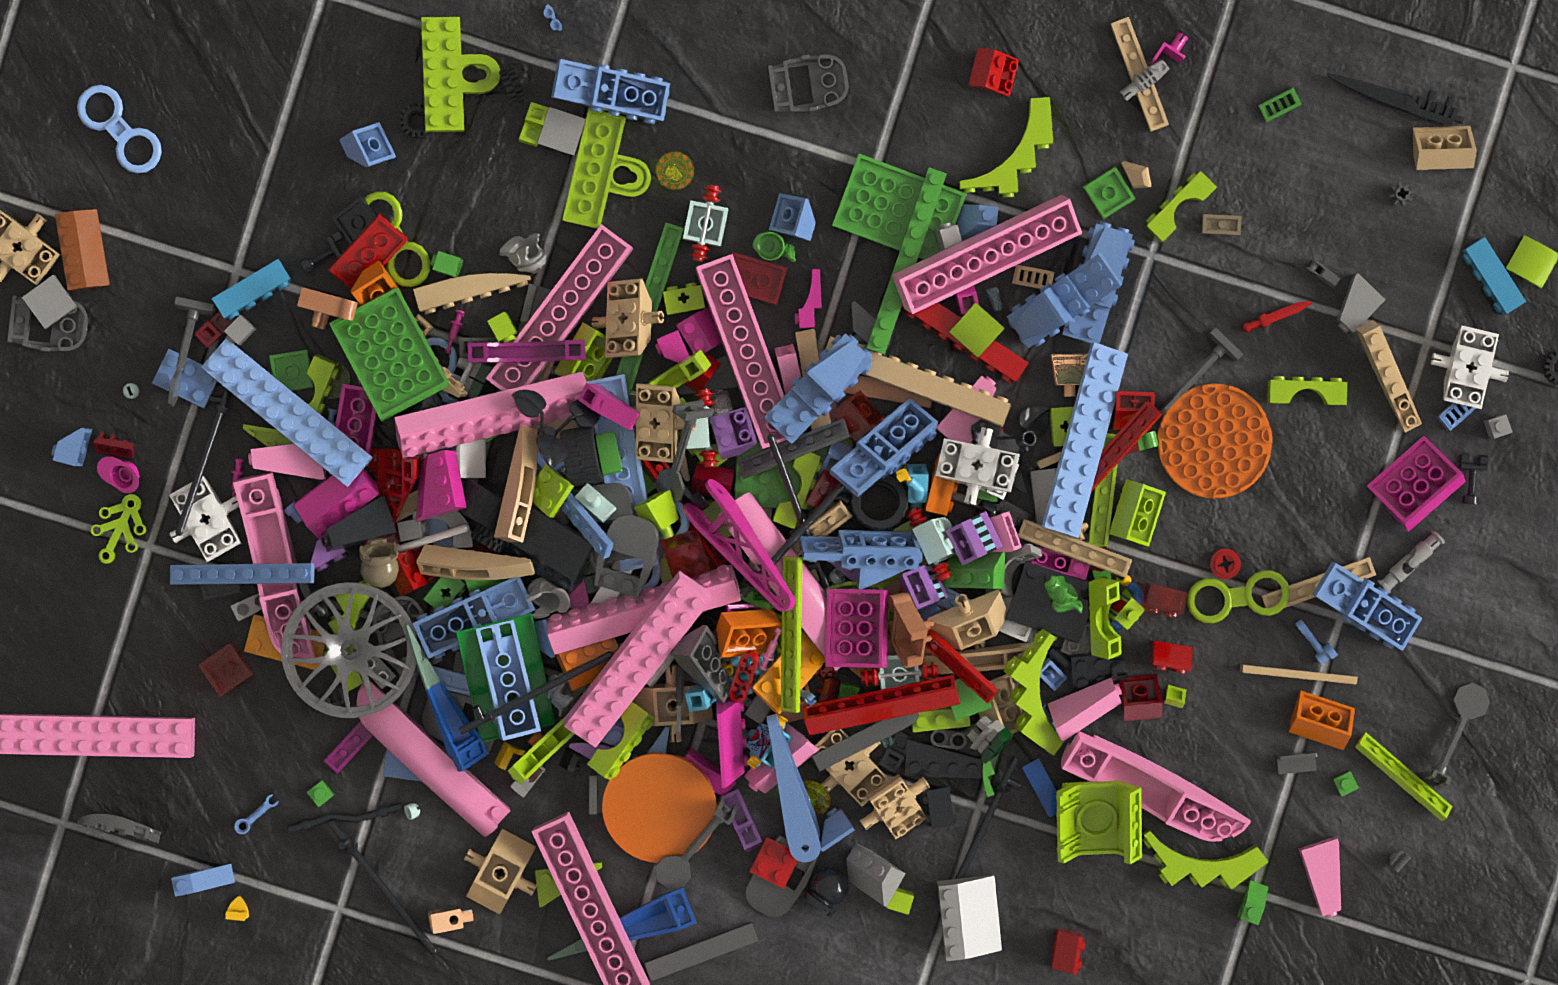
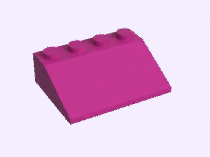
M1423 436L1371 481L1367 488L1409 532L1466 481L1463 473Z
M827 589L825 667L887 668L888 590Z
M727 697L724 704L716 701L722 788L727 787L744 774V766H748V757L743 754V748H747L746 736L742 737V730H746L745 718H741V712H744V701L736 703L730 697Z

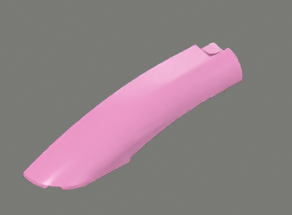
M273 472L251 475L234 481L233 485L253 564H297L279 489L276 487ZM299 583L257 584L259 599L271 642L281 654L282 637L287 622L294 610L305 598ZM306 614L300 621L295 635H312ZM293 639V658H316L313 640Z
M751 492L746 493L735 501L771 558L786 542V539ZM728 519L724 524L734 537L733 524ZM739 534V536H740V541L745 542V540H744V539L742 538V536ZM741 546V548L744 550V552L747 554V556L750 558V560L753 562L756 568L760 571L757 565L761 563L755 556V554L752 552V550L750 548ZM792 547L784 555L799 557ZM782 557L775 566L783 578ZM802 563V628L826 658L827 593L805 564ZM769 581L771 588L777 596H780L776 583Z
M364 681L358 691L357 706L370 704ZM370 681L374 702L386 694ZM395 702L372 715L359 717L365 728L484 837L491 834L498 827L501 820L510 812V808L467 769L458 772L451 754L448 755L447 750Z
M1078 731L1071 744L1068 743L1061 760V768L1090 782L1118 780L1141 787L1143 809L1163 820L1165 824L1202 840L1222 841V839L1230 836L1235 837L1243 832L1251 823L1248 818L1187 780L1096 735L1091 737Z

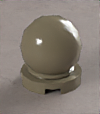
M376 538L368 540L367 545L360 546L359 554L362 560L360 571L365 582L376 588L390 586L396 580L399 571V565L396 560L398 558L397 544L395 542L393 544L388 543L387 539Z

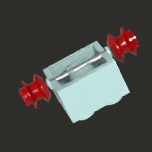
M708 184L707 188L703 187L706 190V195L701 196L704 201H707L706 204L690 201L683 240L698 243L691 246L694 249V253L689 254V256L693 257L692 260L704 262V259H708L705 256V252L710 251V249L705 244L721 248L728 215V208L713 205L720 201L717 198V194L722 191L719 190V186Z
M710 389L698 390V394H694L699 397V400L704 401L703 407L705 409L714 403V401L710 400V396L714 394L710 393ZM708 417L697 419L696 429L691 431L686 449L705 448L706 451H702L699 454L703 457V461L700 464H704V467H715V463L719 462L715 460V455L718 452L710 450L712 447H710Z
M916 507L908 511V516H906V518H910L912 521L909 526L916 527L912 530L928 564L934 563L935 565L931 572H936L937 574L935 580L944 581L950 578L949 574L952 571H948L946 568L949 563H941V561L957 554L946 530L952 528V525L946 517L931 519L925 522L927 517H922L921 515L923 509L919 510Z
M897 654L887 655V668H879L878 674L875 668H872L871 671H867L864 668V672H861V683H865L866 687L868 683H873L876 686L879 679L882 690L920 682L919 676L921 674L924 681L928 677L935 679V677H939L938 665H934V662H932L931 666H927L924 662L921 670L918 669V666L904 668Z

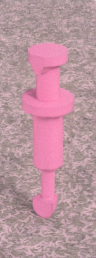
M779 627L775 630V638L770 641L766 652H763L761 655L764 658L758 666L761 670L767 671L768 662L774 660L773 654L778 645L777 640L782 633Z

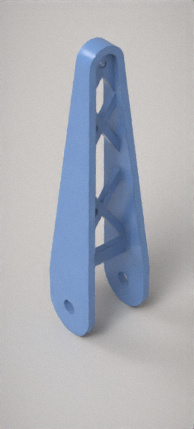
M777 714L769 715L766 718L787 842L791 855L796 860L810 862L818 857L821 850L818 820Z

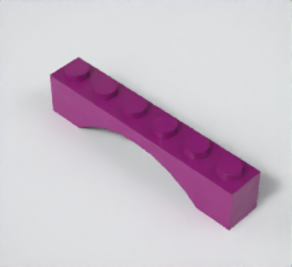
M585 340L468 343V363L586 361Z

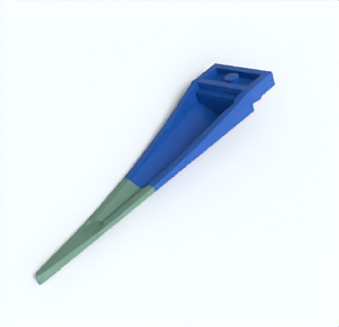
M406 624L404 629L448 755L451 754L457 771H464L488 755V752L476 729L461 735L458 728L469 723V720L445 688L409 625Z
M683 887L664 893L619 918L630 941L679 931L697 923ZM580 939L549 956L547 960L588 950L583 940Z

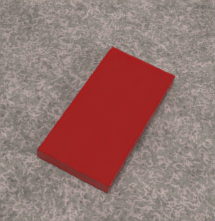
M379 213L328 268V271L352 290L363 270L377 261H380L384 267L408 241V237Z

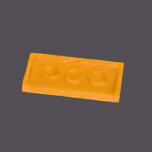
M254 614L244 652L282 661L281 654L271 642L264 616ZM311 629L312 635L321 636L317 630ZM313 640L315 656H323L326 644ZM294 662V665H298L315 670L321 664H302Z
M801 632L800 690L826 661L825 656L803 632ZM781 654L751 686V689L776 714L782 712L780 711Z

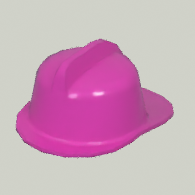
M108 456L98 462V474L107 483L123 493H132L138 488L140 475L133 463L129 461L122 462L115 457Z

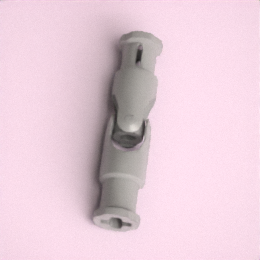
M1432 530V534L1427 539L1420 541L1410 554H1407L1396 563L1382 580L1377 581L1379 586L1390 593V590L1398 582L1404 581L1419 566V563L1428 559L1433 554V550L1440 544H1444V539L1435 530ZM1404 563L1410 567L1409 570H1402Z

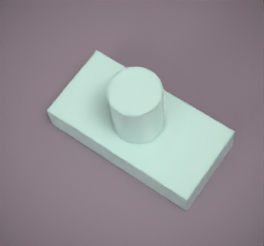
M588 483L575 496L578 502L602 523L616 510L613 504Z

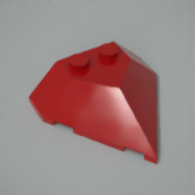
M371 447L370 455L372 459L369 462L368 469L369 472H373L378 484V497L385 496L395 525L408 495L420 475L421 454L403 458L400 448Z

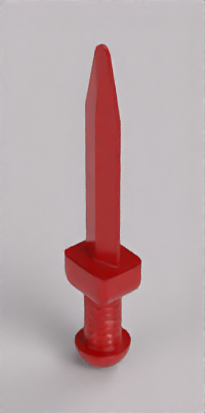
M1312 301L1298 302L1267 315L1266 313L1261 314L1257 320L1249 323L1245 322L1242 325V329L1244 332L1250 333V330L1257 327H1268L1270 323L1302 311L1311 305Z

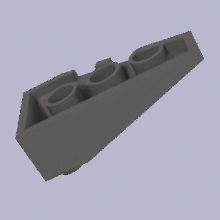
M703 625L683 636L671 654L691 677L720 703L724 704L729 695L731 683L726 669L722 668L720 662L722 658L715 647L717 644L716 638L708 626Z

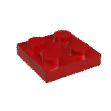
M765 837L749 872L784 889L798 860L791 855L788 847Z

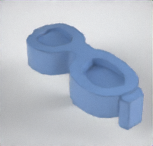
M549 4L546 5L544 16L546 19L552 20L550 23L551 29L559 32L562 31V25L555 18L553 8Z

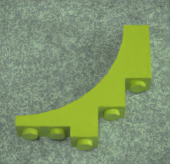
M1050 97L1031 98L1029 100V117L1026 130L1014 153L993 171L974 179L959 181V190H964V193H974L975 189H983V192L994 191V188L997 187L998 195H1003V198H1012L1014 194L1018 193L1017 171L1020 170V174L1032 173L1031 170L1036 168L1034 146H1037V149H1048L1049 145L1053 144Z
M365 580L359 582V583H361V584H367V585H369L368 583L365 582ZM351 593L334 595L344 612L343 615L339 612L343 619ZM357 593L354 594L350 613V625L355 631L362 609L370 598L369 596ZM332 616L330 617L332 621L328 624L333 633L338 634L340 626L336 617ZM353 644L345 648L349 655L355 652ZM326 647L327 651L324 652V655L329 651L328 647ZM331 665L332 669L334 670L335 674L337 675V674H338L337 666H336V665ZM354 670L348 675V692L363 683L361 674Z
M1042 629L1035 635L1034 641L1029 648L1025 649L1021 659L1014 656L1007 662L1003 672L1019 683L1012 690L1009 700L1024 710V713L1017 718L1016 724L1013 727L1054 756L1064 741L1061 740L1059 734L1050 725L1042 708L1040 675L1046 654L1056 637Z
M565 717L508 770L511 777L518 781L520 785L575 734L564 727Z
M1149 829L1142 833L1145 837L1142 839L1148 849L1151 847L1156 853L1153 856L1159 864L1164 863V865L1158 868L1161 872L1159 877L1165 884L1169 883L1171 886L1190 873L1189 879L1195 886L1198 884L1202 888L1220 875L1221 877L1218 879L1222 885L1233 889L1268 863V860L1256 845L1227 858L1214 860L1196 859L1169 849Z

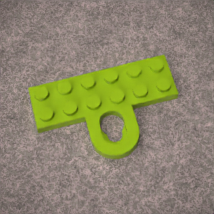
M421 17L425 132H464L463 94H484L492 91L500 80L499 65L493 58L487 55H461L460 17ZM467 66H475L478 69L484 70L487 76L483 80L471 83L463 78L462 71Z
M588 108L562 221L598 229L602 223L609 192L626 197H637L648 189L651 182V174L647 165L641 160L618 155L626 121L625 116L608 115V112H594ZM618 167H628L631 172L637 174V180L634 183L620 185L614 181L613 173Z

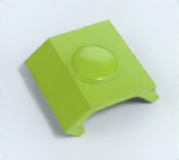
M1118 780L1062 783V789L1058 790L1056 795L1058 862L1064 864L1079 855L1093 854L1124 856V863L1132 864L1142 858L1141 787Z

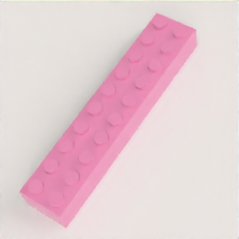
M1060 195L893 274L892 277L904 309L914 314L1082 234L1070 199Z
M601 224L513 343L566 340L632 252L633 248ZM548 362L497 363L486 379L502 391L533 384Z
M733 254L696 267L698 279L745 407H747L761 450L770 447L767 439L769 434L775 436L777 444L787 441L764 418L784 397Z
M579 372L394 417L397 441L402 457H414L419 454L451 448L463 443H471L500 434H508L519 430L520 425L527 427L540 425V414L537 417L531 418L523 415L518 410L514 398L511 396L518 390H532L539 393L545 399L547 405L542 410L544 412L543 425L572 416L569 410L570 405L579 399L587 383L584 374Z
M721 565L717 569L711 571L704 570L697 575L688 576L711 592V601L703 611L741 601L739 584L733 565ZM666 581L660 586L644 588L640 592L641 595L638 599L625 594L619 598L612 597L602 603H591L587 607L581 609L574 608L567 613H557L547 618V635L554 655L631 633L671 581Z
M679 571L565 716L564 727L594 747H597L710 603L711 592Z
M0 714V754L191 758L194 756L195 718Z
M564 813L534 827L531 832L603 984L650 985L570 813Z

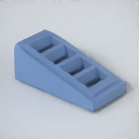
M1451 403L1436 417L1447 431H1451L1476 408L1470 407L1468 409L1465 405L1459 404L1465 411L1462 414L1457 408L1458 404ZM1452 409L1459 415L1458 418L1451 412ZM1447 413L1452 418V423L1445 416Z

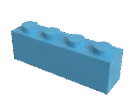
M1485 237L1462 250L1464 261L1474 269L1473 275L1478 281L1481 280L1483 283V290L1488 297H1492L1495 302L1493 306L1498 313H1502V315L1508 314L1526 302Z
M277 259L216 295L212 300L225 320L228 318L232 320L239 316V311L244 308L247 311L256 306L255 302L261 298L263 301L273 295L272 292L276 289L281 291L288 287V282L291 281V278L280 260Z

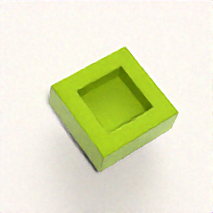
M1168 685L1164 703L1183 708L1186 689Z

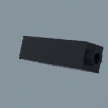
M381 496L326 529L321 534V543L326 548V551L330 552L367 543L368 540L376 538H388L396 533L385 496Z

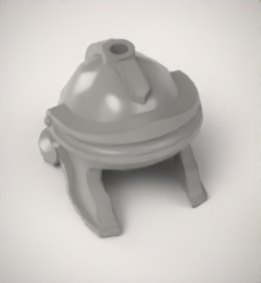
M533 233L525 239L515 236L503 245L499 253L501 256H508V259L518 268V271L530 272L532 274L538 272L547 260L546 251L538 245L539 233Z
M542 577L533 580L527 588L529 594L527 602L532 601L540 606L532 614L534 619L547 617L555 611L565 613L570 608L569 595L562 588L557 587Z
M564 673L554 674L548 678V681L550 682ZM565 682L549 690L547 698H551L552 704L559 709V717H564L580 699V694L587 690L588 686H583L571 692L568 682Z

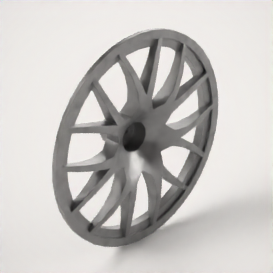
M349 582L324 587L303 600L287 622L281 645L282 663L286 677L297 695L308 705L322 713L340 718H358L372 715L392 704L404 692L411 681L416 661L404 625H409L417 640L413 624L403 607L393 597L376 587ZM351 593L343 619L328 597ZM355 593L374 598L364 626L356 631L350 625V613ZM323 599L337 619L340 626L338 634H329L308 612ZM378 600L387 606L395 616L370 627ZM305 614L321 636L295 635L296 629ZM396 619L399 620L405 633L404 638L384 645L374 646L368 642L371 633ZM293 639L322 642L326 644L329 651L325 656L316 658H293ZM404 641L407 642L406 663L381 652ZM350 644H353V648L356 649V652H352V654L349 655L348 651L345 650V648L349 647ZM375 656L404 667L396 685L388 682L371 670L368 666V659ZM294 662L321 664L303 683L296 671ZM328 665H336L338 674L328 691L319 699L306 685L323 668ZM353 670L361 674L370 704L350 707L348 675ZM368 676L392 689L386 695L373 702ZM340 681H342L346 707L324 701Z

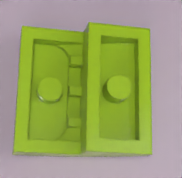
M1524 235L1506 270L1542 289L1558 260V253Z
M975 303L949 333L976 357H979L1003 331L1004 327Z

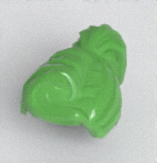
M765 232L755 237L753 248L761 258L772 261L780 257H787L792 262L796 261L795 246L789 242H784L779 234Z
M1050 576V580L1044 584L1049 598L1053 600L1052 608L1058 613L1074 609L1082 613L1083 605L1078 600L1075 588L1065 582L1064 576Z

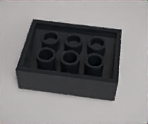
M532 505L523 543L510 542L506 555L531 559L536 574L571 594L583 581L593 546L583 535L557 519L548 517L542 510Z
M1025 561L1020 568L1006 620L1038 631L1044 629L1053 636L1079 644L1090 613L1089 582ZM1050 576H1064L1065 582L1075 588L1078 600L1083 605L1082 613L1075 609L1058 613L1052 608L1053 600L1049 598L1044 584L1050 580Z

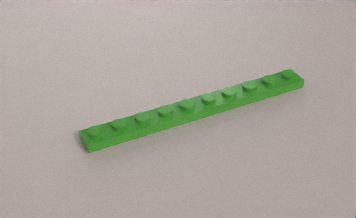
M928 168L892 275L916 264L947 173ZM892 275L866 348L885 355L902 306V301Z
M665 223L645 284L652 301V312L658 311L684 228L670 223ZM645 349L641 355L621 358L616 376L625 375L629 397Z

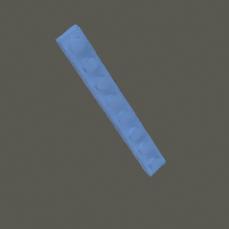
M537 454L536 478L546 464L539 454ZM570 492L560 507L562 512L568 516L573 525L578 528L584 538L588 540L603 559L610 557L614 543Z
M314 564L170 565V584L314 583Z

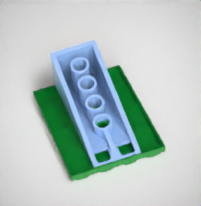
M532 613L456 632L472 708L480 705L484 715L487 714L485 708L495 710L547 683ZM548 691L498 716L495 724L490 720L477 727L483 742L496 739L504 741L541 731L540 728L554 725L555 720L551 701L547 698Z

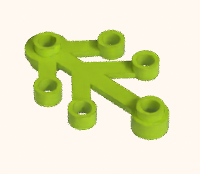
M129 494L123 498L121 504L100 509L99 515L103 519L111 517V514L123 511L119 519L91 527V533L94 536H100L103 532L115 528L106 548L99 552V560L102 563L107 564L114 561V549L122 532L127 543L125 546L126 550L130 553L138 550V544L134 541L128 524V519L131 515L135 523V534L144 535L146 533V526L142 523L138 512L141 508V500L138 496ZM130 500L134 502V506L132 508L128 506V502ZM104 509L108 510L109 512L108 516L106 517L102 514ZM138 526L143 527L142 533L137 531ZM95 527L100 528L99 534L94 532ZM130 543H133L135 545V549L133 551L129 549ZM105 552L109 553L107 560L103 558Z

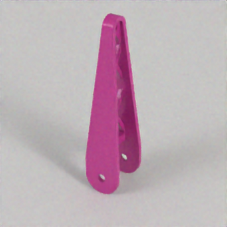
M709 479L705 483L706 489L724 512L711 523L698 507L692 503H685L683 506L685 515L694 527L777 610H791L795 605V598L738 504L720 483ZM728 519L733 524L735 539L722 536L718 531ZM739 534L742 536L745 542L740 541ZM728 542L735 544L736 551ZM741 546L752 550L761 563L762 574L753 572L742 559ZM769 581L776 583L780 596L772 594L769 589Z

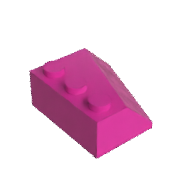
M442 450L429 454L421 460L415 522L467 508L456 451Z

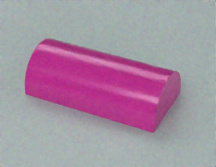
M342 384L335 427L370 455L377 412L363 387Z

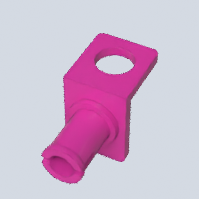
M1178 32L1170 45L1165 42L1162 44L1149 65L1156 61L1161 52L1181 63L1186 56L1180 53V50L1188 38L1184 36L1179 41L1183 34Z

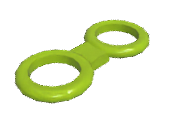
M377 191L364 198L368 205L377 199L389 202L394 211L392 224L402 232L399 227L402 221V209L400 203L393 195ZM407 241L386 263V268L396 284L402 287H414L420 285L427 278L430 272L431 261L428 253L422 246ZM406 249L415 251L422 260L420 274L411 280L400 277L395 269L397 255Z
M1271 570L1257 572L1248 579L1245 586L1228 588L1217 579L1205 578L1197 581L1190 588L1187 595V606L1189 612L1196 620L1211 624L1222 621L1229 614L1232 607L1246 605L1260 615L1271 616L1279 613L1286 607L1290 599V588L1288 582L1281 574ZM1263 578L1276 580L1282 588L1280 602L1271 608H1263L1257 605L1252 597L1254 584ZM1205 586L1218 588L1225 598V605L1222 611L1213 616H1206L1200 613L1194 603L1197 591Z

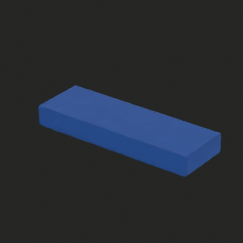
M1037 758L1022 766V769L1050 818L1057 814V791L1041 761Z

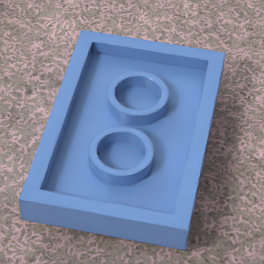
M168 349L152 384L167 391L170 390L172 378L177 370L179 353ZM187 357L185 367L181 373V385L178 396L205 408L218 381L201 368L202 364Z

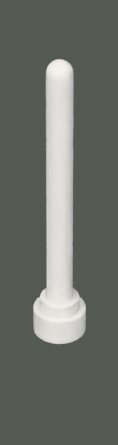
M464 524L401 545L397 544L398 555L409 549L467 532L469 526Z

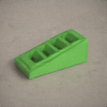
M1293 87L1258 106L1266 122L1302 105ZM1288 94L1291 95L1295 104L1291 105L1287 97ZM1282 97L1287 105L1285 109L1280 101ZM1276 101L1280 109L1279 112L1276 111L1272 102ZM1268 104L1274 114L1272 116H1270L1266 108V105Z

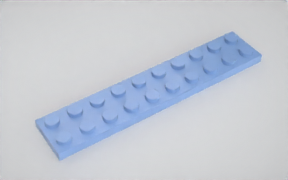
M227 339L221 343L202 365L201 368L346 487L353 482L371 461V455Z
M1095 342L1090 345L1041 526L1043 528L1079 538L1113 412L1116 391L1119 389L1127 360V353Z
M624 374L587 381L590 384L601 385L631 407ZM601 415L598 423L594 425L596 435L615 431L623 471L604 476L605 484L620 483L626 486L632 493L635 502L634 506L648 499L641 460L636 459L635 426H633L632 430H628ZM656 550L655 565H660L658 552ZM638 558L619 560L622 572L643 568L645 562Z

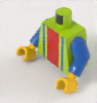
M1129 575L1123 580L1116 578L1120 584L1127 586V589L1125 588L1120 594V600L1113 602L1109 608V621L1114 631L1128 630L1145 611L1142 605L1144 593L1134 582H1131L1132 580Z

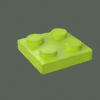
M545 464L535 480L532 502L548 517L554 518L574 486L554 468L551 469L548 464Z

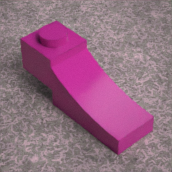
M812 269V281L808 299L804 307L798 309V313H795V325H799V329L815 328L814 309L822 308L820 269Z

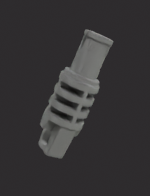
M1163 60L1148 66L1135 76L1133 82L1120 91V94L1128 101L1139 91L1144 92L1157 82L1169 70V67Z

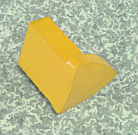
M504 741L494 763L499 768L506 770L513 753L523 756L525 750Z
M241 896L235 898L229 905L225 914L226 919L245 921L246 918H249L248 907Z

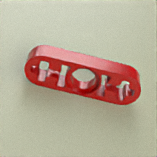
M748 650L740 658L729 691L730 699L736 703L743 702L748 696L759 663V656L755 651ZM751 657L752 663L749 667H745L748 663L747 658ZM741 672L746 673L749 676V680H742L739 674ZM740 686H743L740 691L741 695L738 696L736 691Z

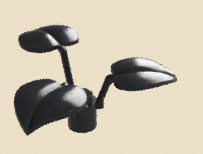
M518 390L511 395L518 410L523 415L534 418L540 414V425L538 428L540 433L536 438V443L542 457L551 469L564 461L569 455L567 444L562 439L555 438L557 434L573 419H575L578 426L589 428L597 424L601 418V414L576 400L572 402L569 408L572 416L557 430L551 426L543 427L544 412L542 410L547 405L545 399L539 393L532 390Z
M1033 406L1023 410L1018 421L1019 425L1025 430L1015 436H999L1000 426L982 419L971 425V435L976 444L979 441L981 427L993 430L989 447L995 449L998 445V439H1014L1016 444L1023 448L1019 455V467L1015 473L1012 487L1025 494L1029 493L1032 488L1030 471H1034L1029 460L1023 459L1020 461V459L1029 450V446L1035 444L1036 438L1042 437L1046 433L1049 424V407Z

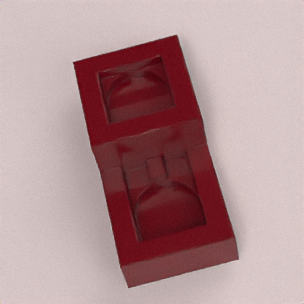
M219 311L194 335L209 348L225 334L224 331L234 322L235 318L225 320Z

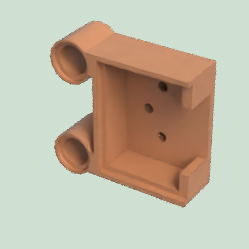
M303 287L297 304L301 308L314 311L312 326L323 330L327 325L329 316L353 321L356 309L361 307L358 302Z
M909 592L889 595L888 605L891 612H894V619L888 622V639L904 668L922 665L925 644L932 640V637L927 635V632L934 626V622L932 620H922Z

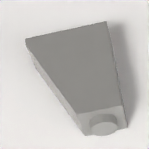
M1359 273L1354 274L1351 278L1337 321L1340 323L1338 325L1340 329L1350 334L1354 333L1356 328L1360 327L1386 300Z

